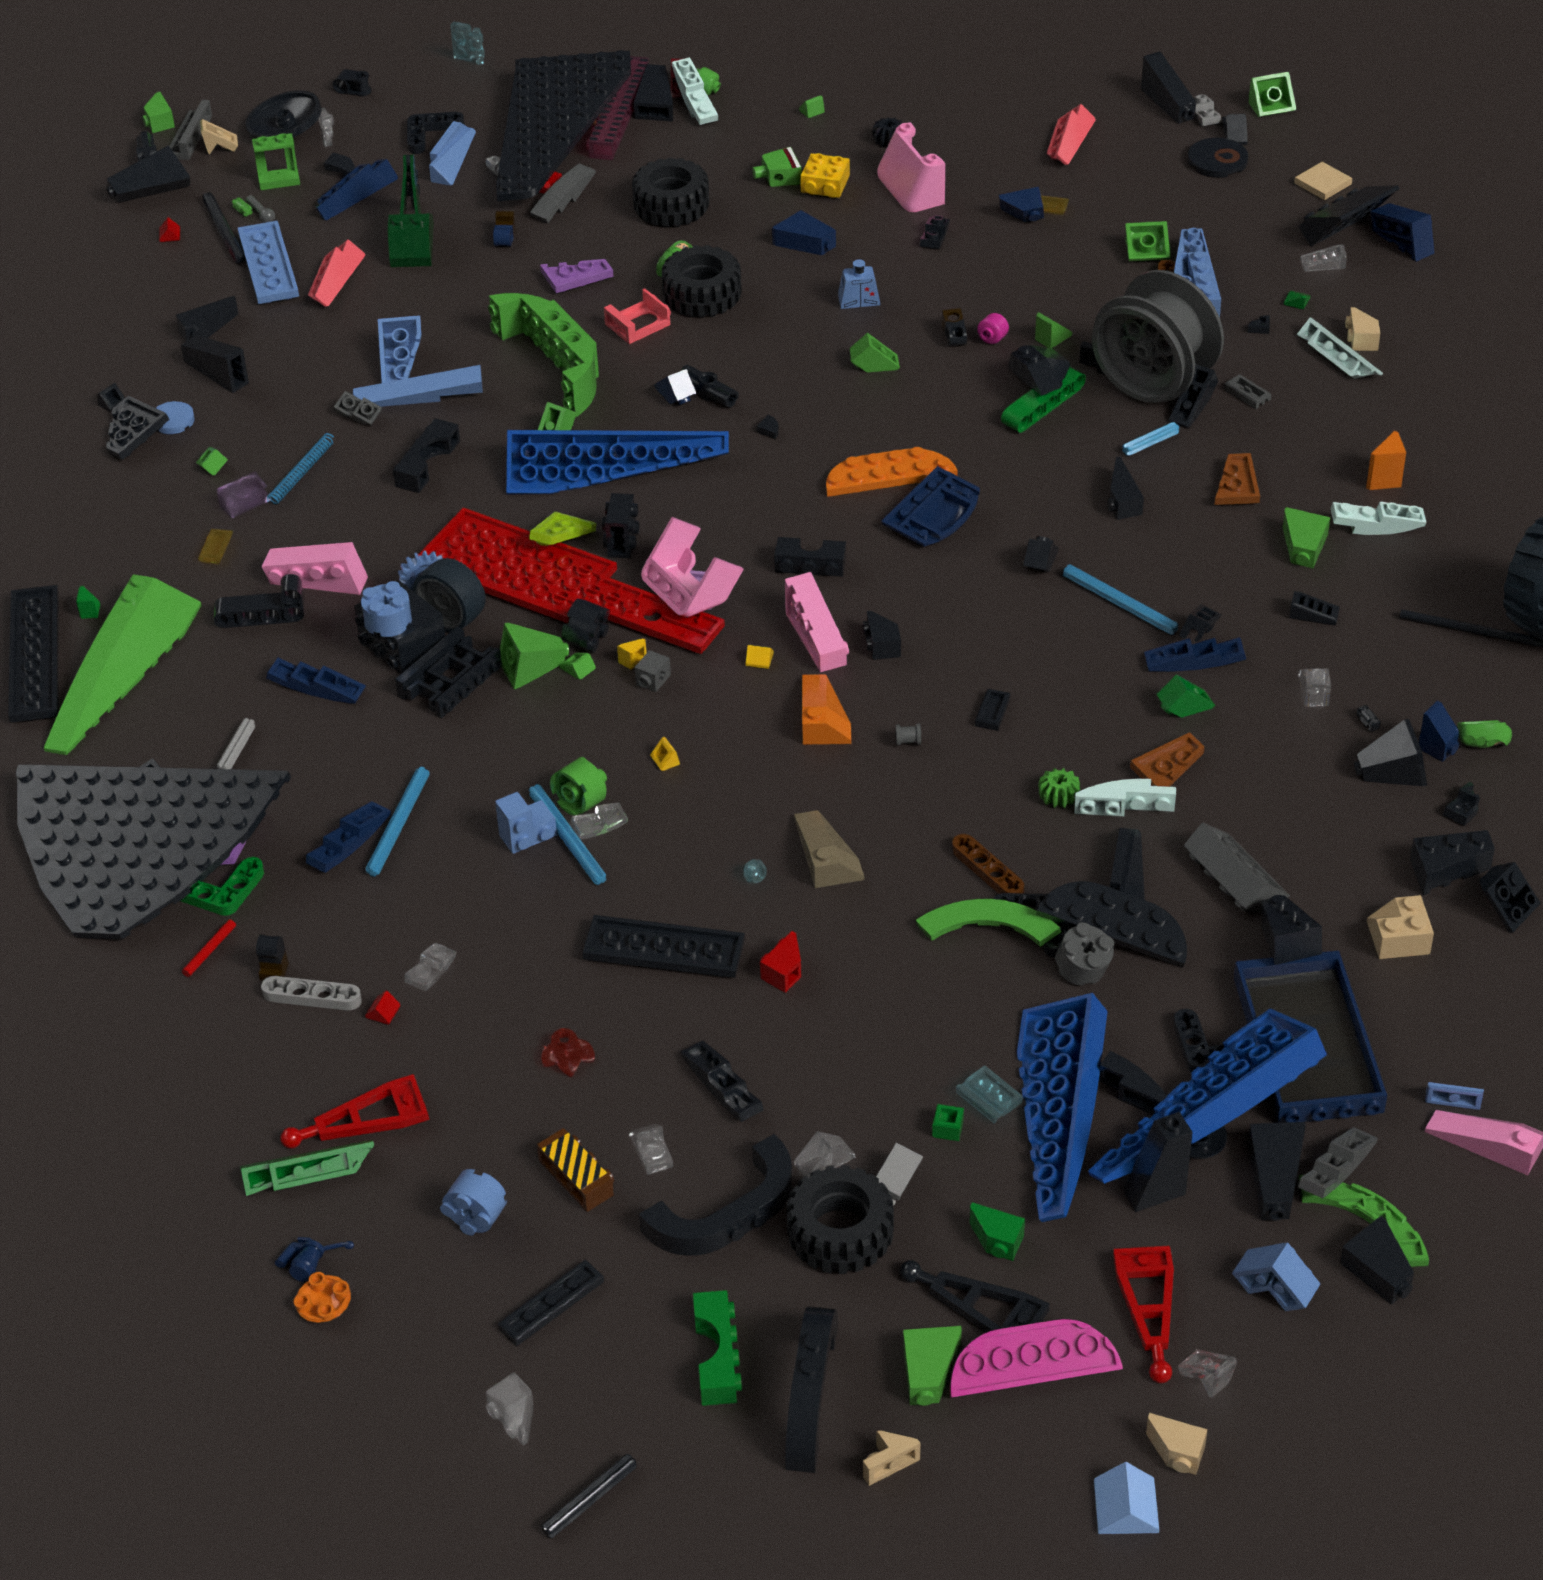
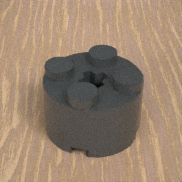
M1084 922L1071 928L1065 934L1055 955V962L1058 964V971L1061 976L1075 985L1094 984L1100 981L1113 958V939L1102 930Z

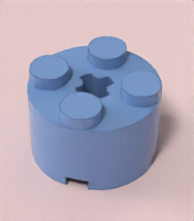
M390 581L387 584L363 590L361 604L364 624L370 633L374 634V632H377L382 637H392L403 633L407 629L406 626L409 623L411 624L412 616L409 595L405 589L400 587L398 582Z
M466 1169L459 1174L444 1196L440 1210L445 1216L450 1217L458 1224L463 1233L472 1236L475 1232L483 1233L492 1227L506 1206L507 1200H504L506 1194L504 1188L496 1179L484 1172L480 1176L473 1174L475 1170Z

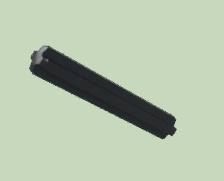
M630 1454L623 1455L541 1524L542 1532L548 1538H554L636 1469V1460Z

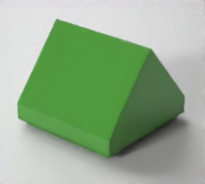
M817 96L805 101L799 108L800 112L807 118L824 113L823 97Z

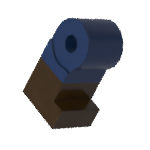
M496 211V222L493 231L494 246H511L516 229L514 211Z

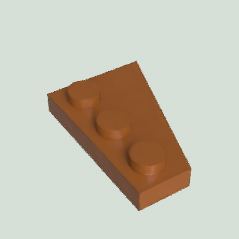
M1189 732L1131 760L1130 768L1141 779H1151V786L1170 787L1204 754L1205 746Z

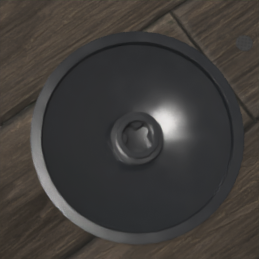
M303 90L284 92L265 100L255 107L246 119V129L252 139L262 136H277L283 133H292V137H296L316 123L321 115L322 106L318 97L312 92Z

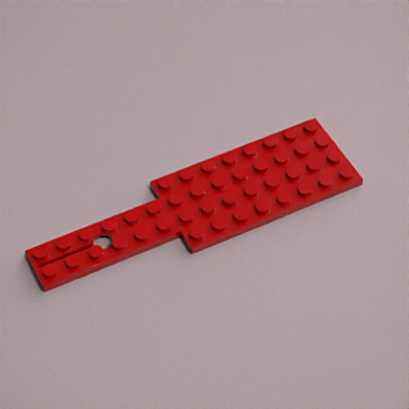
M464 507L418 554L420 556L423 551H426L427 555H430L434 551L436 556L442 555L443 558L458 560L475 573L482 583L485 593L565 623L569 622L570 617L567 614L574 601L578 598L585 599L610 609L607 619L609 621L699 654L705 651L725 627L724 619L705 612H700L690 617L678 615L658 595L610 578L617 570V563L561 542L548 546L539 545L537 541L529 539L530 531ZM655 612L661 615V618L656 621H648L644 618L645 615L651 616Z

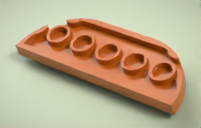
M921 447L872 453L857 457L852 456L836 465L830 471L826 481V494L829 497L921 483L937 466L956 476L958 475V470L949 458Z

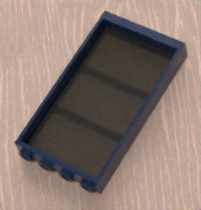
M1339 950L1322 952L1321 955L1274 965L1273 958L1237 961L1234 981L1247 1024L1268 1009H1273L1316 1028L1327 1053L1324 1058L1319 1060L1317 1065L1308 1068L1298 1075L1294 1081L1285 1084L1269 1096L1277 1123L1323 1121L1326 1119L1384 1113L1387 1093Z

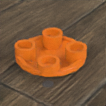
M315 1272L310 1275L309 1281L299 1289L294 1298V1305L299 1315L307 1321L316 1323L331 1321L347 1309L351 1300V1290L348 1283L341 1278L324 1275L322 1272Z

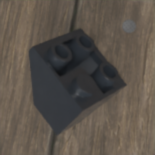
M1515 862L1493 866L1479 880L1483 892L1509 933H1513L1541 904Z

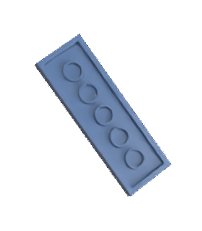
M278 221L239 227L238 234L258 304L299 297L298 287Z

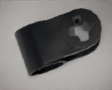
M343 69L333 81V88L340 94L367 96L372 92L368 83L369 73L367 71Z

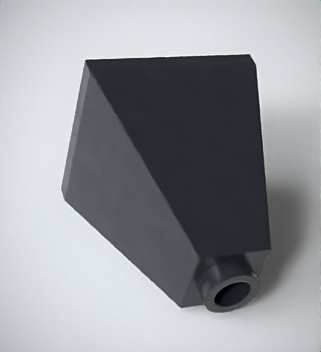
M1409 719L1403 720L1357 754L1358 761L1353 762L1357 776L1362 775L1363 780L1367 782L1427 786L1423 754Z

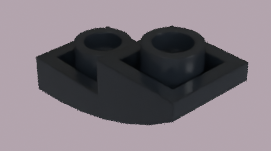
M940 215L930 216L925 224V232L920 238V246L940 249L947 234L950 219H945Z

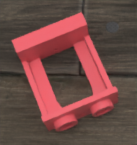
M642 289L643 301L622 311H618L611 304L604 307L605 325L628 344L670 325V308L646 289ZM644 314L656 316L657 320L635 331V324L631 321L632 319Z

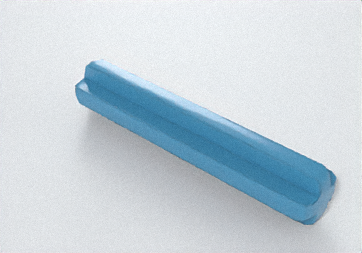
M1175 422L1164 425L1123 444L1122 451L1126 456L1133 455L1178 434L1179 426Z

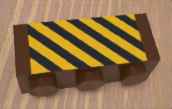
M562 1128L537 1144L539 1162L586 1212L614 1196V1178L611 1172L606 1168L603 1169L598 1164L594 1154L590 1151L587 1152L575 1135L571 1136Z

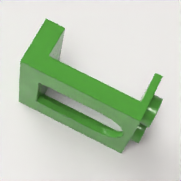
M292 133L252 139L261 190L300 185ZM284 148L287 168L267 171L264 151Z

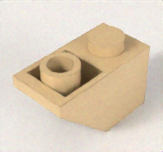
M1351 307L1350 316H1346L1345 327L1348 329L1347 341L1351 342L1354 351H1378L1380 340L1379 321L1359 309Z

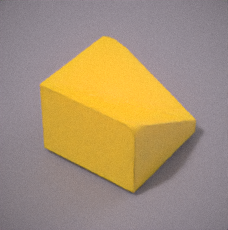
M642 638L618 645V663L631 670L635 668L647 654L646 640Z

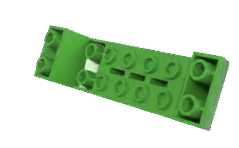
M520 293L489 295L490 305H488V310L491 315L492 322H490V328L492 332L497 334L502 340L523 332L526 336H529L534 344L544 351L545 356L550 358L555 366L562 370L563 405L565 408L577 412L576 417H578L588 408L596 395V378L599 377L596 342L555 300L549 301L538 296Z

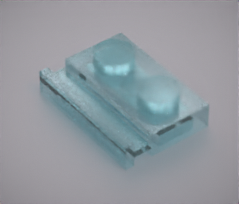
M985 1065L966 1078L962 1085L958 1084L956 1088V1093L993 1123H996L1000 1116L1004 1117L1019 1106L1023 1098L1020 1093Z

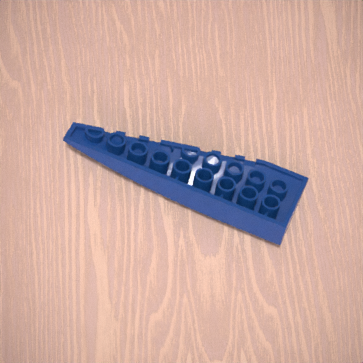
M507 430L506 494H553L562 490L578 489L729 454V431Z
M1093 993L1024 1009L1022 1013L1017 1057L1019 1061H1022V1067L1019 1068L1020 1077L1023 1079L1024 1088H1022V1095L1026 1101L1024 1110L1028 1140L1032 1146L1030 1155L1035 1168L1033 1178L1037 1183V1191L1035 1193L1039 1220L1041 1222L1067 1216L1089 1139L1097 1096L1108 1012Z
M1268 1009L1223 1042L1225 1048L1220 1052L1214 1051L1208 1057L1210 1062L1205 1067H1197L1191 1073L1192 1079L1189 1082H1181L1154 1108L1155 1114L1150 1119L1144 1117L1138 1123L1139 1129L1132 1135L1126 1134L1120 1140L1121 1146L1118 1149L1108 1151L1088 1170L1089 1175L1105 1184L1132 1173L1134 1164L1154 1120L1180 1112L1193 1132L1192 1143L1239 1117L1285 1084L1294 1081L1302 1072L1317 1065L1319 1060L1327 1055L1316 1028L1273 1009Z

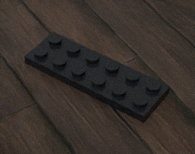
M594 915L583 949V959L736 978L745 942V933Z

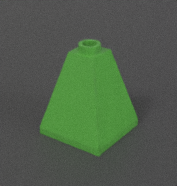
M504 623L500 646L501 666L514 689H518L555 669L569 655L568 644L563 643L558 636L511 623Z

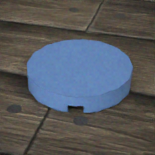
M172 401L156 407V409L165 412L170 419L159 429L160 433H181L185 431L188 425L190 428L194 423L193 408L189 404Z

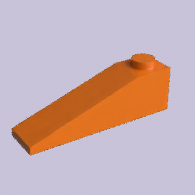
M826 674L802 675L803 745L851 744V723Z

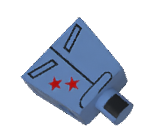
M863 260L853 261V268H846L842 271L838 292L841 309L880 305L873 268L871 266L865 267V261Z

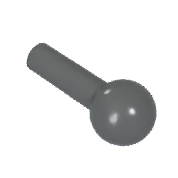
M252 195L247 196L246 201L259 213L261 221L271 222L275 219V213L272 209L264 208Z

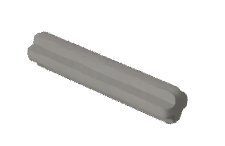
M245 718L242 720L217 763L218 769H231L255 728L253 719Z

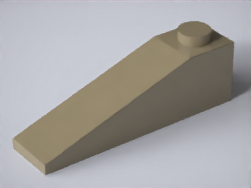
M818 810L794 814L815 888L864 880L859 858Z

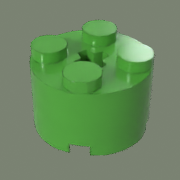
M579 757L552 775L550 787L552 793H557L560 799L557 801L559 806L568 814L577 816L578 814L585 813L605 799L607 776L602 769H597L584 757Z

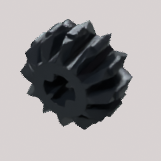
M888 117L875 121L872 136L876 144H881L882 147L888 146L895 129L902 124V120H897L896 117Z

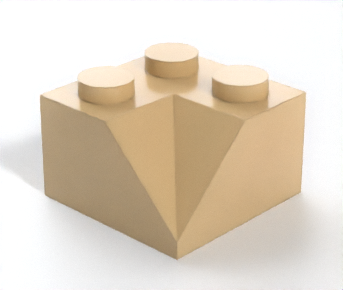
M1421 895L1394 898L1367 917V924L1379 959L1430 954L1434 932Z

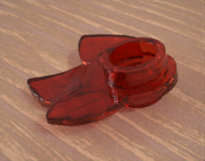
M561 1028L553 1033L551 1043L542 1051L541 1059L544 1067L557 1064L564 1074L572 1077L577 1071L580 1061H595V1053L588 1041L577 1038L575 1032L570 1029ZM561 1038H568L569 1041L566 1042V1043H563V1042L560 1041V1039H561Z

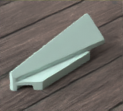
M1311 317L1297 333L1298 336L1307 340L1308 344L1354 379L1374 374H1383L1378 368Z

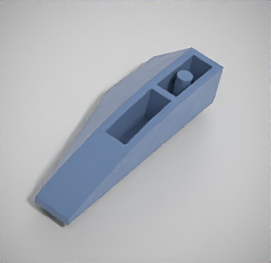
M1202 228L1182 229L1174 273L1188 279L1202 290L1212 302L1220 317L1221 296Z

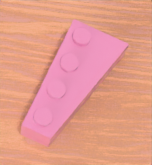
M352 542L273 548L269 550L262 565V569L270 584L280 585L283 576L294 574L300 577L302 587L307 589L360 595L368 578Z

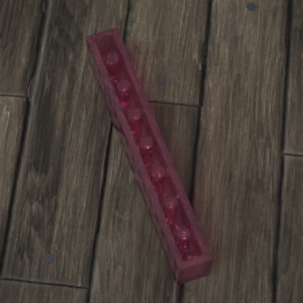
M631 56V76L601 112L600 116L597 117L596 126L592 127L591 137L587 139L586 148L589 150L590 158L613 160L633 115L634 100L646 64H649V58Z

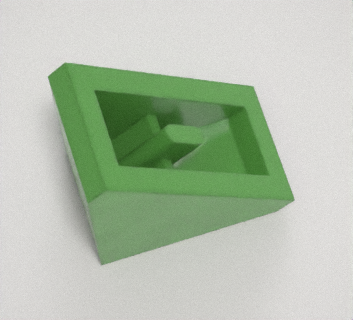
M1037 313L1035 340L1048 348H1053L1072 336V331L1043 314Z

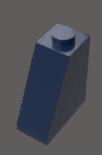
M800 210L772 227V243L778 247L823 255L836 247V230Z

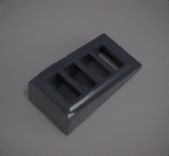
M1294 591L1289 618L1336 625L1340 607L1308 594Z

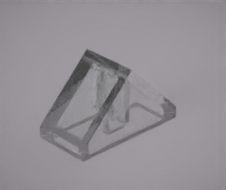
M817 1131L794 1160V1163L803 1175L809 1178L810 1173L817 1169L823 1171L826 1166L834 1165V1168H837L855 1158V1153L840 1136Z

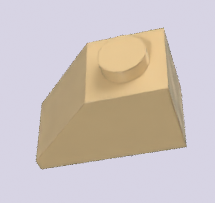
M1149 1413L1146 1435L1166 1466L1174 1468L1181 1473L1196 1475L1206 1445L1207 1429Z

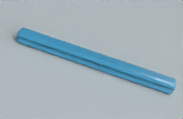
M1071 564L1064 568V577L1170 635H1174L1178 631L1179 624Z
M419 767L414 772L366 866V873L370 874L371 877L380 874L430 775L425 767Z
M538 784L534 787L531 786L529 788L530 797L534 802L542 800L556 820L558 835L594 884L604 883L606 881V873L543 788Z

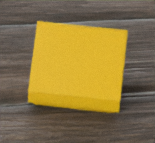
M748 645L746 666L769 669L774 650L768 647Z
M662 737L650 756L659 769L664 771L680 765L676 751L666 737Z

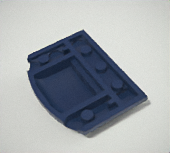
M937 466L881 523L922 546L938 543L955 533L968 520L977 505L980 488Z

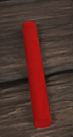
M229 919L183 968L182 973L184 976L190 977L236 927V923L233 920Z

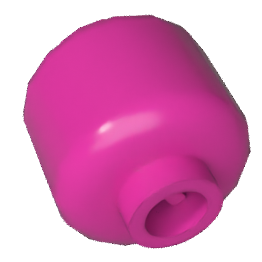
M991 313L980 321L977 329L978 335L985 343L996 344L1007 335L1009 331L1008 322L1001 314Z

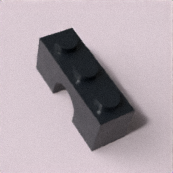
M778 537L774 554L775 572L795 574L811 572L812 575L843 577L846 563V541L823 540V545L820 549L806 551L801 548V538Z

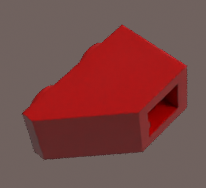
M791 931L785 938H781L776 947L769 953H766L760 960L761 979L784 993L801 978V958L797 935L794 931Z

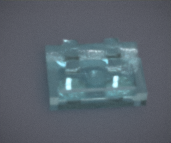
M453 21L450 28L454 58L470 62L476 58L478 65L483 64L485 51L482 49L484 40L480 28H474L473 32H471V25Z

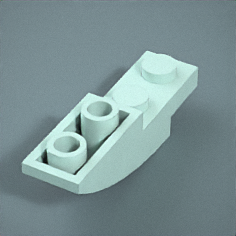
M690 57L673 61L674 75L692 118L696 117L699 125L718 121V114L704 90V82Z
M1333 502L1330 508L1333 523L1351 526L1352 534H1395L1426 525L1423 508L1417 506L1379 502L1377 508H1372L1369 506Z
M1126 779L1098 784L1076 793L1074 814L1124 816L1125 809L1174 812L1176 787L1151 786V779Z

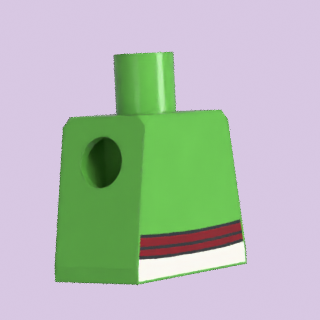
M791 147L763 154L762 166L753 167L754 178L765 177L771 187L801 184V165Z

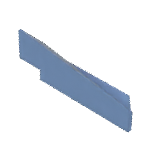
M452 122L430 152L431 163L429 169L431 182L453 185L476 133L473 128L467 127L461 122Z

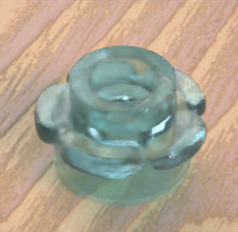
M752 859L746 863L743 875L747 882L759 883L765 878L767 868L761 860Z

